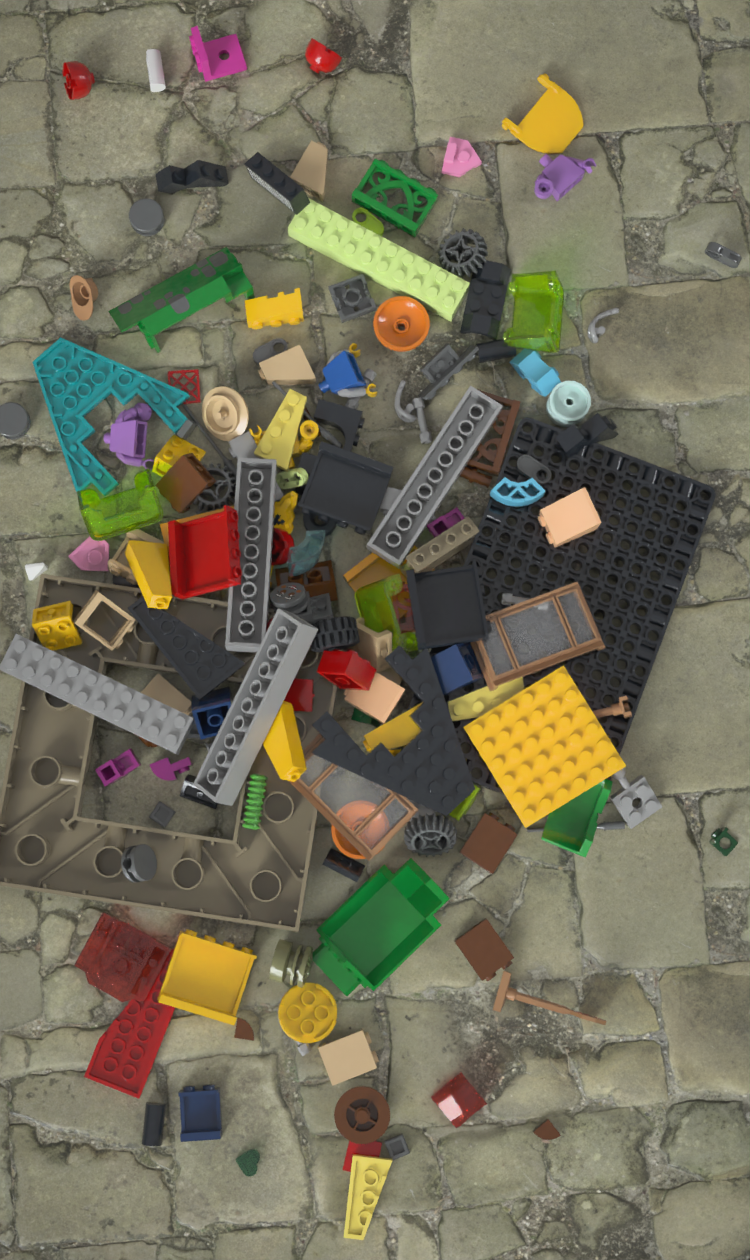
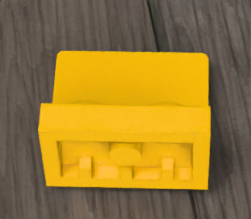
M172 435L156 455L152 472L163 477L182 455L193 453L201 461L206 451L176 435Z
M71 600L33 609L31 625L43 647L54 651L82 644V638L72 620L73 605Z

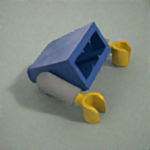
M352 343L349 349L345 348L331 355L327 365L323 368V374L326 379L319 383V388L323 393L331 390L332 393L341 397L352 398L365 396L366 394L369 397L377 395V392L369 391V389L376 388L375 384L371 383L367 388L364 387L366 383L355 358L360 356L361 352L360 349L353 351L357 349V344Z

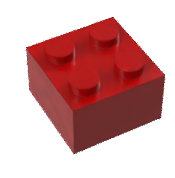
M333 649V651H324L316 672L340 689L369 691L377 669L371 666L368 660L359 657V654L353 650L344 652Z

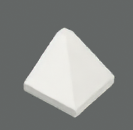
M43 562L26 564L25 569L29 580L36 579L48 569V566Z

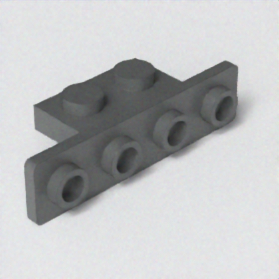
M445 344L419 369L431 384L418 397H421L423 400L433 398L436 395V390L445 386L453 374L460 372L463 369L462 365L467 361H471L476 356L479 348L470 345L458 356L449 344Z

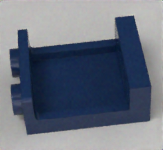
M214 1084L203 1085V1089H195V1086L183 1087V1090L178 1092L181 1113V1142L221 1139L220 1087L215 1088Z

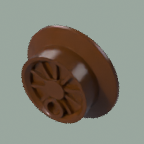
M366 1086L351 1088L339 1098L334 1112L335 1124L341 1135L353 1143L368 1144L374 1142L388 1128L390 1122L389 1105L384 1096L373 1088Z

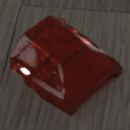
M462 1072L431 1096L432 1100L456 1129L483 1106L487 1105V1102L479 1095Z

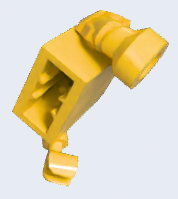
M307 420L301 424V439L299 440L297 435L289 469L295 468L293 458H297L303 452L306 453L311 449L314 442L312 440L319 434L316 422ZM257 425L258 431L256 433H253L252 429L249 428V432L254 437L257 446L266 432L262 431L259 425Z

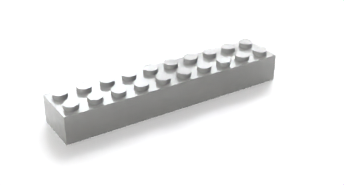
M470 385L367 543L368 550L399 569L407 555H409L501 413L503 405Z
M238 458L234 509L237 510L239 517L238 531L240 534L239 550L241 552L240 568L242 576L240 585L229 587L225 641L227 651L257 652L267 632L277 478L276 459Z
M277 609L193 783L194 786L215 803L233 805L318 631L316 627L294 613Z
M18 634L13 638L0 664L1 671L179 755L195 722L194 718Z

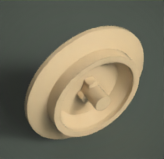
M226 386L216 387L206 394L202 403L204 424L214 437L223 441H231L245 432L248 426L249 412L243 397L236 390Z

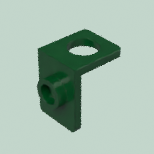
M727 827L717 828L711 834L712 839L709 841L724 856H728L738 844L727 833L729 830ZM722 838L730 840L729 848L723 849L720 847L719 842Z

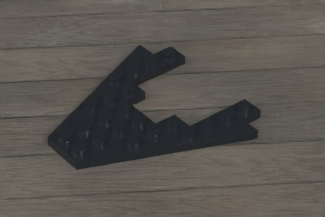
M399 645L384 659L423 702L409 715L422 731L395 756L381 742L366 755L326 711L312 724L325 740L311 753L447 816L475 790L428 649H423L415 658L411 659Z

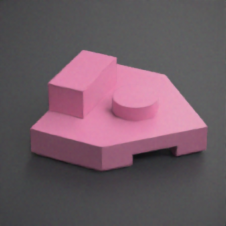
M450 137L442 168L443 174L461 177L469 170L482 164V161L468 140Z
M95 531L68 557L80 570L108 571L109 544Z

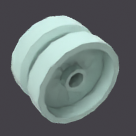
M576 381L559 383L553 388L546 402V412L549 419L560 427H570L573 423L578 425L584 419L591 406L590 394L581 383Z

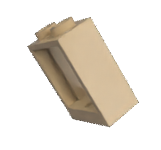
M97 590L73 620L77 626L111 651L114 648L118 649L124 641L122 639L126 632L130 633L135 627L134 622L136 621L131 615ZM101 601L126 618L110 641H107L84 624Z

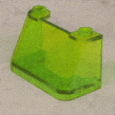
M544 271L512 274V280L509 282V292L514 297L512 327H508L507 331H504V342L511 347L548 353L559 352L564 289L557 272Z
M150 468L142 470L135 475V488L100 499L94 489L87 488L77 491L80 512L89 536L93 540L102 541L157 523L163 518V509Z
M400 574L386 577L357 589L355 600L360 617L365 620V627L377 633L385 630L392 632V651L399 645L407 654L418 650L414 633L406 632L401 634L390 597L400 593L402 590Z

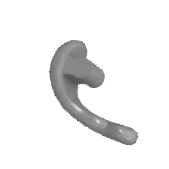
M619 308L604 311L591 321L587 332L588 338L592 343H597L599 341L598 337L605 333L603 326L595 328L596 323L607 316L619 313Z
M401 380L396 392L394 407L401 420L411 423L416 420V417L411 415L414 406L407 404L405 410L400 406V397L406 381Z

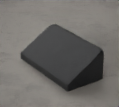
M188 774L184 780L180 797L216 809L218 803H215L194 786L193 783L196 777Z

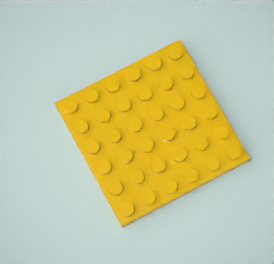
M564 665L463 727L525 828L626 767Z

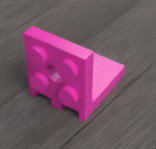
M198 26L191 28L192 35L189 36L192 52L196 59L198 71L203 73L205 82L247 70L237 34L203 43ZM226 53L229 55V58L221 60L219 56Z

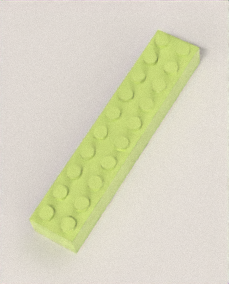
M309 199V205L299 214H295L288 226L289 237L360 274H364L365 277L401 296L417 300L424 308L449 321H452L469 291L470 283L311 199Z

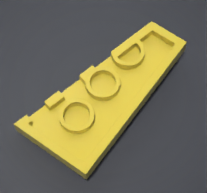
M289 389L255 449V456L261 459H276L277 467L288 472L298 429L307 402L306 396Z
M523 677L499 685L496 690L491 692L488 686L449 701L448 710L452 722L479 718L523 691Z
M353 1154L343 1238L364 1240L393 1159Z

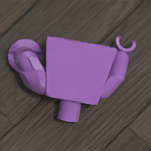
M545 154L539 161L545 169L535 180V195L541 199H547L553 195L558 202L583 179L584 170L587 173H592L591 166L596 167L594 159L581 160L559 155L553 161Z
M137 403L133 408L122 411L116 418L115 424L111 425V433H105L103 439L106 444H110V451L116 452L117 458L124 464L136 467L141 465L146 470H152L153 468H148L146 463L148 461L154 462V460H142V458H145L146 421L150 419L152 414L148 404Z

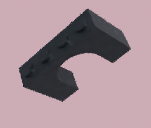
M319 399L314 414L316 422L335 427L341 431L345 438L343 449L352 452L353 447H357L360 438L357 433L359 428H363L365 422L363 411ZM303 452L298 468L305 469L308 476H310L317 456Z

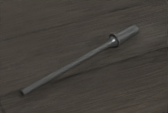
M275 381L272 382L284 396L287 395ZM304 410L303 415H304L306 418H308L309 420H312V421L316 422V421ZM316 422L323 438L331 445L341 448L342 444L330 431L325 430Z
M183 405V408L193 421L198 424L199 429L220 455L224 466H227L229 471H233V477H236L237 468L232 463V460L224 456L187 405Z
M604 821L598 824L596 829L604 831L625 829V822ZM527 828V832H543L544 828Z

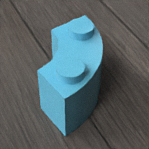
M525 348L510 361V364L523 380L526 378L531 384V388L544 397L561 383L558 371L541 360V355L535 349Z
M504 477L491 490L490 496L502 504L517 507L526 506L538 501L544 496L546 491L533 478L517 483Z

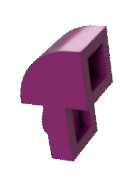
M456 507L446 515H442L428 524L427 528L435 538L465 518Z
M128 749L95 770L104 786H108L127 776L128 773L141 766V763L134 751Z
M168 757L150 764L153 773L166 781L178 780L176 772H179V774L185 773L190 770V766H193L192 760L189 757L173 764Z

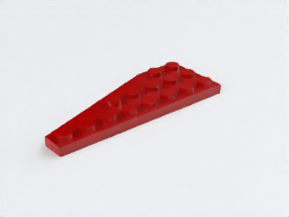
M174 949L99 1038L84 1075L85 1078L140 1099L175 1011V1007L159 1003L157 1000Z

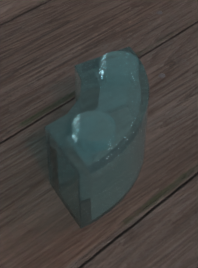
M325 530L306 531L303 542L298 546L289 548L287 562L289 577L303 574L317 564L325 541Z

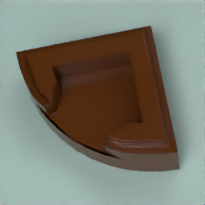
M238 1017L234 1038L254 1041V1031L251 1025L246 1020Z
M546 1119L533 1130L535 1135L545 1140H552L561 1136L549 1119Z

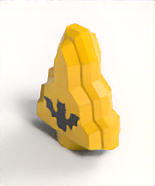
M291 491L284 495L280 501L275 502L273 528H281L290 534L294 529L292 523L295 519L294 509L298 503V494Z

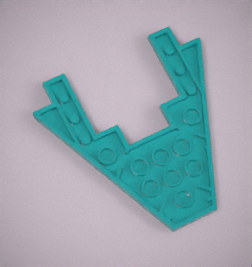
M61 337L32 362L75 490L79 495L92 483L104 496H107L119 485L82 444L95 432V429L84 417L111 393L123 406L138 394L175 434H177L187 420L178 407L190 397L188 393Z

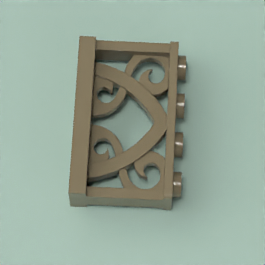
M466 517L407 555V563L400 567L401 572L406 578V570L414 569V574L432 571L472 545L471 538L478 534V528L470 517Z

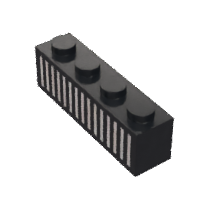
M259 152L244 163L251 178L296 215L310 204L305 190Z

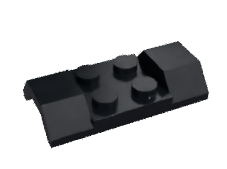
M486 260V263H481L483 269L477 268V274L472 273L460 333H475L485 335L492 340H497L511 269L502 263Z

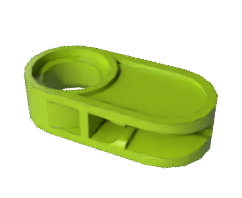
M365 208L354 210L352 214L353 222L383 236L384 226L381 221ZM364 214L366 220L359 222L356 220V216Z

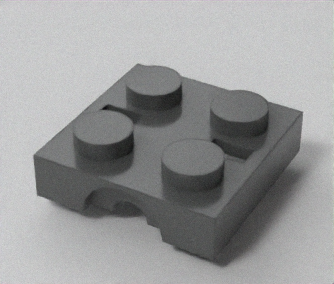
M364 274L328 286L342 323L377 310ZM358 306L359 311L355 312L354 307Z

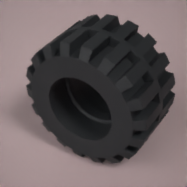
M334 617L311 624L318 629L310 645L311 651L341 650L355 646L360 642L357 623L354 617Z

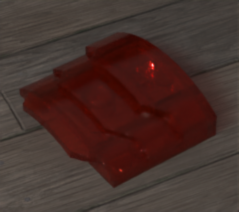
M102 912L74 966L85 971L88 984L102 990L117 1000L126 1002L135 999L144 1003L173 949L136 927L106 912Z

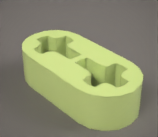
M303 468L288 469V472L284 470L277 474L276 482L281 489L295 488L307 483L309 476Z

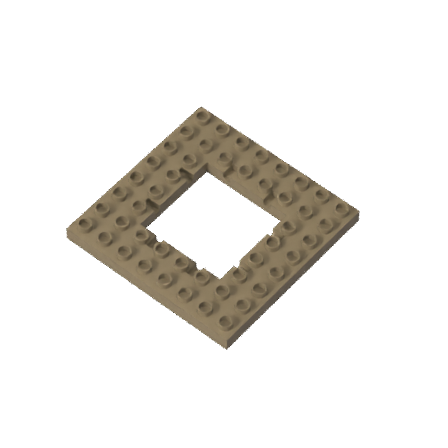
M41 574L35 609L71 600L73 605L72 620H74L97 590L135 619L128 610V607L139 600L143 594L140 588ZM172 595L168 609L163 610L226 650L228 602L199 597H190L182 600ZM101 601L84 624L107 641H110L126 618ZM271 608L268 610V621L276 614ZM137 620L134 622L135 627L130 633L126 632L122 639L124 641L118 649L114 648L113 651L76 624L75 626L82 638V644L54 650V652L106 676L107 664L137 669L145 668L152 671L179 675ZM31 626L29 640L42 646L34 628ZM311 646L295 676L298 679H314L313 694H315V697H313V711H294L302 750L319 734L312 724L326 711L333 717L338 688L316 672L324 652L311 651ZM228 651L245 662L246 665L225 681L242 684L257 652ZM21 681L0 796V886L296 932L300 931L318 810L289 781L280 779L263 744L241 787L233 840L81 817L86 790L85 777L87 771L89 772L98 717ZM312 755L306 762L307 769L300 776V779L308 787L325 771L326 760ZM252 774L268 777V780H265L267 786H264L266 792L263 793L265 798L262 799L264 804L261 805L263 811L260 812L262 817L259 818L261 823L258 824L260 826L258 830L242 826V824H245L243 818H246L244 812L247 811L245 806L248 805L246 799H249L247 793H250L248 787L251 786L249 781L252 780L250 778ZM323 782L313 791L319 798ZM146 844L152 848L156 855V873L148 881L131 882L122 871V854L130 846Z

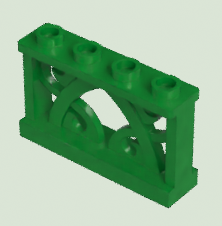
M377 159L373 160L368 171L352 193L353 203L365 208L414 238L438 201V194L434 189L424 187L417 179H410L401 170L389 167L387 162ZM377 172L385 175L384 179H380L378 176L379 185H376L372 178ZM369 182L373 188L364 194L362 191ZM402 188L407 204H397L391 209L387 207V196L384 191ZM378 193L383 197L382 202L376 200V198H380ZM419 196L427 199L428 203L425 207H414V204L420 205L423 202L417 200ZM401 208L408 210H402L404 212L402 215L397 213V210ZM414 212L422 213L416 223L412 221Z

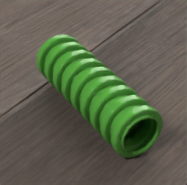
M252 774L250 775L252 780L249 781L251 786L248 787L250 793H247L249 799H246L248 805L245 806L247 811L244 812L246 818H243L245 824H242V826L258 830L260 829L258 824L261 823L259 818L262 817L260 812L263 811L261 805L264 804L262 799L265 798L263 793L266 792L264 786H267L265 780H268V777Z

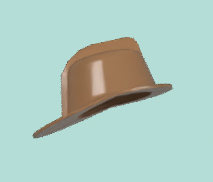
M76 275L70 279L69 284L72 306L75 315L80 320L85 321L92 316L93 303L98 298L99 293L92 278L84 279L82 276Z

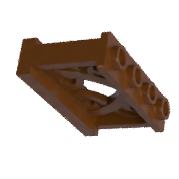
M477 389L501 405L511 408L510 410H501L497 417L498 422H504L502 427L496 425V420L492 425L494 430L502 435V438H492L484 446L480 443L477 448L479 454L475 458L470 459L466 465L498 477L521 402ZM490 444L496 445V450H491V448L488 451L486 450ZM481 456H483L489 462L493 463V466L486 465L477 461L481 458Z

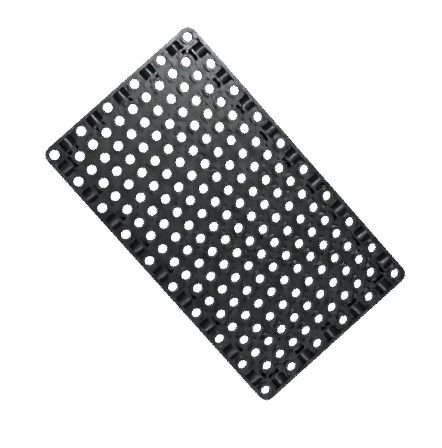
M523 418L519 422L495 486L504 477L517 483L529 480L516 467H512L509 464L510 460L518 461L520 456L529 455L545 465L554 476V479L547 484L540 485L546 491L547 497L540 498L538 501L519 509L502 504L490 497L478 527L479 532L475 535L464 566L476 560V565L481 567L482 578H479V582L484 585V588L489 590L488 596H482L483 603L487 602L488 614H485V616L510 607L501 604L497 600V596L503 593H511L515 597L531 599L540 596L541 591L550 592L564 587L566 580H571L573 583L578 582L581 590L583 587H589L592 590L591 595L588 596L584 593L583 595L605 645V649L599 651L595 649L590 651V654L587 656L582 654L565 661L564 667L592 711L611 707V705L604 703V696H610L613 701L612 704L619 703V697L627 696L628 702L625 703L630 705L632 717L624 718L623 714L605 716V723H600L609 739L613 738L617 741L615 749L620 755L716 493L713 487L599 443L589 444L571 456L564 451L556 439L564 430L533 418ZM525 425L530 426L532 431L525 432L522 427ZM539 449L543 455L536 456L533 451ZM599 452L602 455V459H596L593 453ZM558 456L561 462L554 463L551 457ZM569 463H576L578 469H570ZM629 466H635L638 472L632 473L629 470ZM587 470H594L596 476L590 477L587 474ZM544 471L536 473L539 480L543 481L546 479ZM610 476L614 482L609 484L605 481L604 477ZM665 479H670L673 482V486H667L664 482ZM569 480L572 486L565 487L562 481ZM622 484H630L631 490H625ZM580 487H587L590 499L596 511L600 513L601 524L594 531V535L588 536L586 534L569 541V546L560 545L554 548L553 543L549 544L548 540L542 536V533L547 530L545 526L542 527L539 523L538 516L540 515L532 514L531 509L536 507L541 510L555 503L557 497L564 498L580 490ZM640 490H647L649 496L643 497L640 494ZM700 493H706L709 497L708 500H703ZM598 494H605L607 496V500L601 501L598 498ZM658 497H665L667 503L661 504L658 501ZM616 500H622L625 507H618ZM676 503L683 504L684 510H678ZM634 507H640L642 514H636ZM653 513L658 514L660 521H654L651 515ZM615 517L618 520V525H612L609 522V518ZM513 518L516 521V525L510 526L506 520ZM669 521H676L678 528H672ZM633 524L636 527V531L630 532L627 529V525ZM524 526H533L534 532H526ZM693 527L696 534H689L687 528ZM483 529L491 530L492 535L489 537L482 534ZM645 531H651L654 538L648 539L645 536ZM605 534L609 535L612 541L607 543L603 540L602 536ZM500 536H508L510 542L502 543ZM663 538H669L671 540V545H665L663 543ZM622 541L627 542L629 549H623L620 543ZM524 542L527 545V549L520 550L517 544ZM584 545L587 548V553L579 552L578 546ZM644 548L647 551V556H641L638 549ZM535 550H544L545 556L538 557ZM602 552L605 555V559H597L596 553ZM500 553L503 559L496 561L493 558V554ZM662 555L665 558V563H659L656 556ZM560 556L563 559V563H555L553 557ZM516 559L520 562L521 566L514 568L511 565V561ZM614 559H620L623 562V566H615ZM576 562L580 565L581 569L575 571L572 569L571 564ZM680 562L683 569L677 570L674 563ZM535 566L538 569V574L532 575L529 572V567ZM632 566H638L641 570L640 574H635L632 571ZM595 569L598 572V577H591L589 570ZM493 570L496 573V577L493 579L488 578L486 572ZM651 572H655L658 575V581H653L650 578ZM553 573L556 576V581H549L547 574ZM613 576L616 579V584H609L607 577ZM511 577L514 580V584L506 585L504 578ZM631 583L634 586V591L626 590L625 584ZM529 584L532 591H523L522 585ZM649 590L652 593V598H646L643 595V591ZM571 592L561 596L567 600V605L562 606L568 622H576L579 626L577 631L572 630L577 644L592 640L593 638L587 634L588 626L583 614L576 610L578 603L574 593ZM601 594H607L610 601L603 602L600 597ZM667 597L670 600V604L664 605L661 602V598ZM552 600L549 601L548 610H543V616L536 617L533 614V609L537 607H531L500 619L507 637L512 641L511 647L515 657L522 665L539 660L538 651L544 650L547 656L567 649L562 644L563 640H569L562 623L555 624L551 621L552 615H558ZM619 601H625L628 605L627 609H621L618 604ZM638 607H642L645 610V616L637 614L636 610ZM595 611H600L603 614L602 620H597L594 617ZM613 618H618L621 621L620 627H615L612 624ZM510 619L517 620L518 627H510L508 621ZM491 622V630L494 633V637L482 640V643L487 650V655L494 672L499 675L513 670V666L502 643L496 624ZM631 625H636L639 628L638 634H633L630 631ZM528 626L535 627L536 634H528L526 628ZM649 632H654L656 634V641H652L648 638ZM545 633H552L554 641L548 642L544 637ZM609 635L614 638L613 645L606 643V636ZM627 642L632 645L631 652L625 651L624 643ZM526 643L530 648L529 652H522L520 644ZM453 645L431 648L430 657ZM600 653L607 655V662L603 663L599 660ZM502 654L505 662L497 663L495 655ZM618 660L625 662V669L622 670L617 667ZM555 664L540 670V677H533L532 674L523 676L524 687L531 686L561 666ZM575 664H580L583 667L582 673L579 674L574 671ZM636 667L643 669V676L640 677L635 674ZM593 671H598L601 674L600 680L593 679ZM484 678L471 683L473 691L487 686ZM611 678L618 679V687L611 686ZM460 688L447 695L449 698L448 702L471 692H466L463 688ZM592 689L595 694L594 698H588L585 695V690ZM415 693L412 697L408 710L413 708L416 704L422 703V701L416 696ZM477 718L460 720V725L458 728H455L460 746L463 743H467L471 747L469 753L463 754L473 783L505 795L484 760L479 758L478 750L463 728ZM474 768H479L482 771L481 778L476 779L472 776L471 772Z

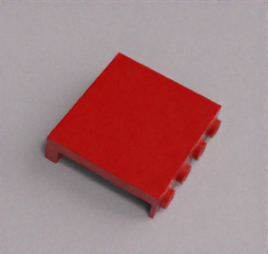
M224 505V511L184 523L176 520L168 522L171 593L173 596L183 600L241 584L242 570L240 568L241 552L239 550L240 534L238 531L239 517L237 510Z

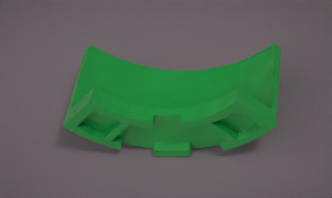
M605 779L549 813L541 839L586 857L593 843L598 825L596 823L599 816L597 813L602 814L611 792L613 781Z

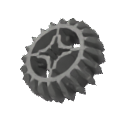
M463 228L459 233L456 230L454 235L449 233L450 238L444 239L445 244H440L441 250L438 251V259L441 267L462 279L465 275L470 277L472 272L477 274L476 269H483L481 263H486L485 257L488 256L487 244L477 231L474 232L471 229L466 231ZM468 243L474 244L476 247L468 246ZM454 259L458 261V264L452 263L450 260Z
M212 462L209 464L210 468L203 464L211 475H219L226 479L223 481L222 479L216 480L213 484L216 488V495L210 487H207L194 500L193 505L199 504V510H202L205 506V513L209 512L210 508L214 511L216 508L222 509L224 505L230 507L228 501L231 503L235 502L232 496H235L236 484L234 483L236 482V477H232L233 471L227 472V466L221 469L220 463L216 465V468ZM228 486L226 495L220 499V492ZM200 496H212L215 501H206Z
M426 813L425 816L418 815V818H412V821L407 822L404 830V841L407 848L412 850V853H418L419 856L425 855L428 857L432 855L435 857L437 854L442 856L443 852L448 853L449 849H453L454 844H456L457 830L453 821H449V817L443 818L442 814L436 816L435 813L433 815Z

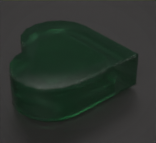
M250 1149L235 1159L246 1176H254L258 1170L257 1163L260 1160V1153L256 1149Z

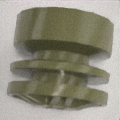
M280 939L271 964L270 980L283 983L286 976L290 975V985L293 986L298 977L297 986L303 988L312 968L313 947L307 946L303 954V944H300L296 952H294L293 942Z

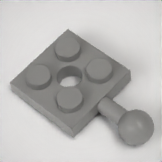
M625 768L611 775L612 778L618 779L623 788L611 795L610 798L627 826L632 829L662 808V805L644 776L640 775L629 783L624 776ZM639 797L640 803L637 806H632V801Z

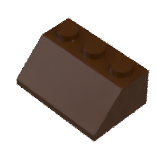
M331 560L275 569L277 587L285 583L295 582L303 585L305 591H309L310 597L329 593L331 602L338 600Z

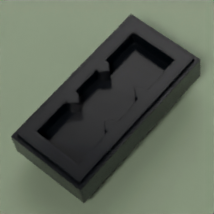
M332 848L322 864L355 882H358L365 868V865Z

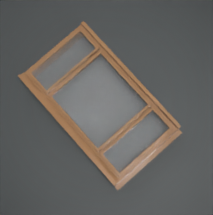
M578 582L486 615V621H490L492 630L488 634V640L470 642L490 692L496 690L499 685L597 649L599 651L605 649Z
M318 734L303 749L307 769L295 782H289L370 861L418 812V809L406 797L313 755L311 752L325 740Z

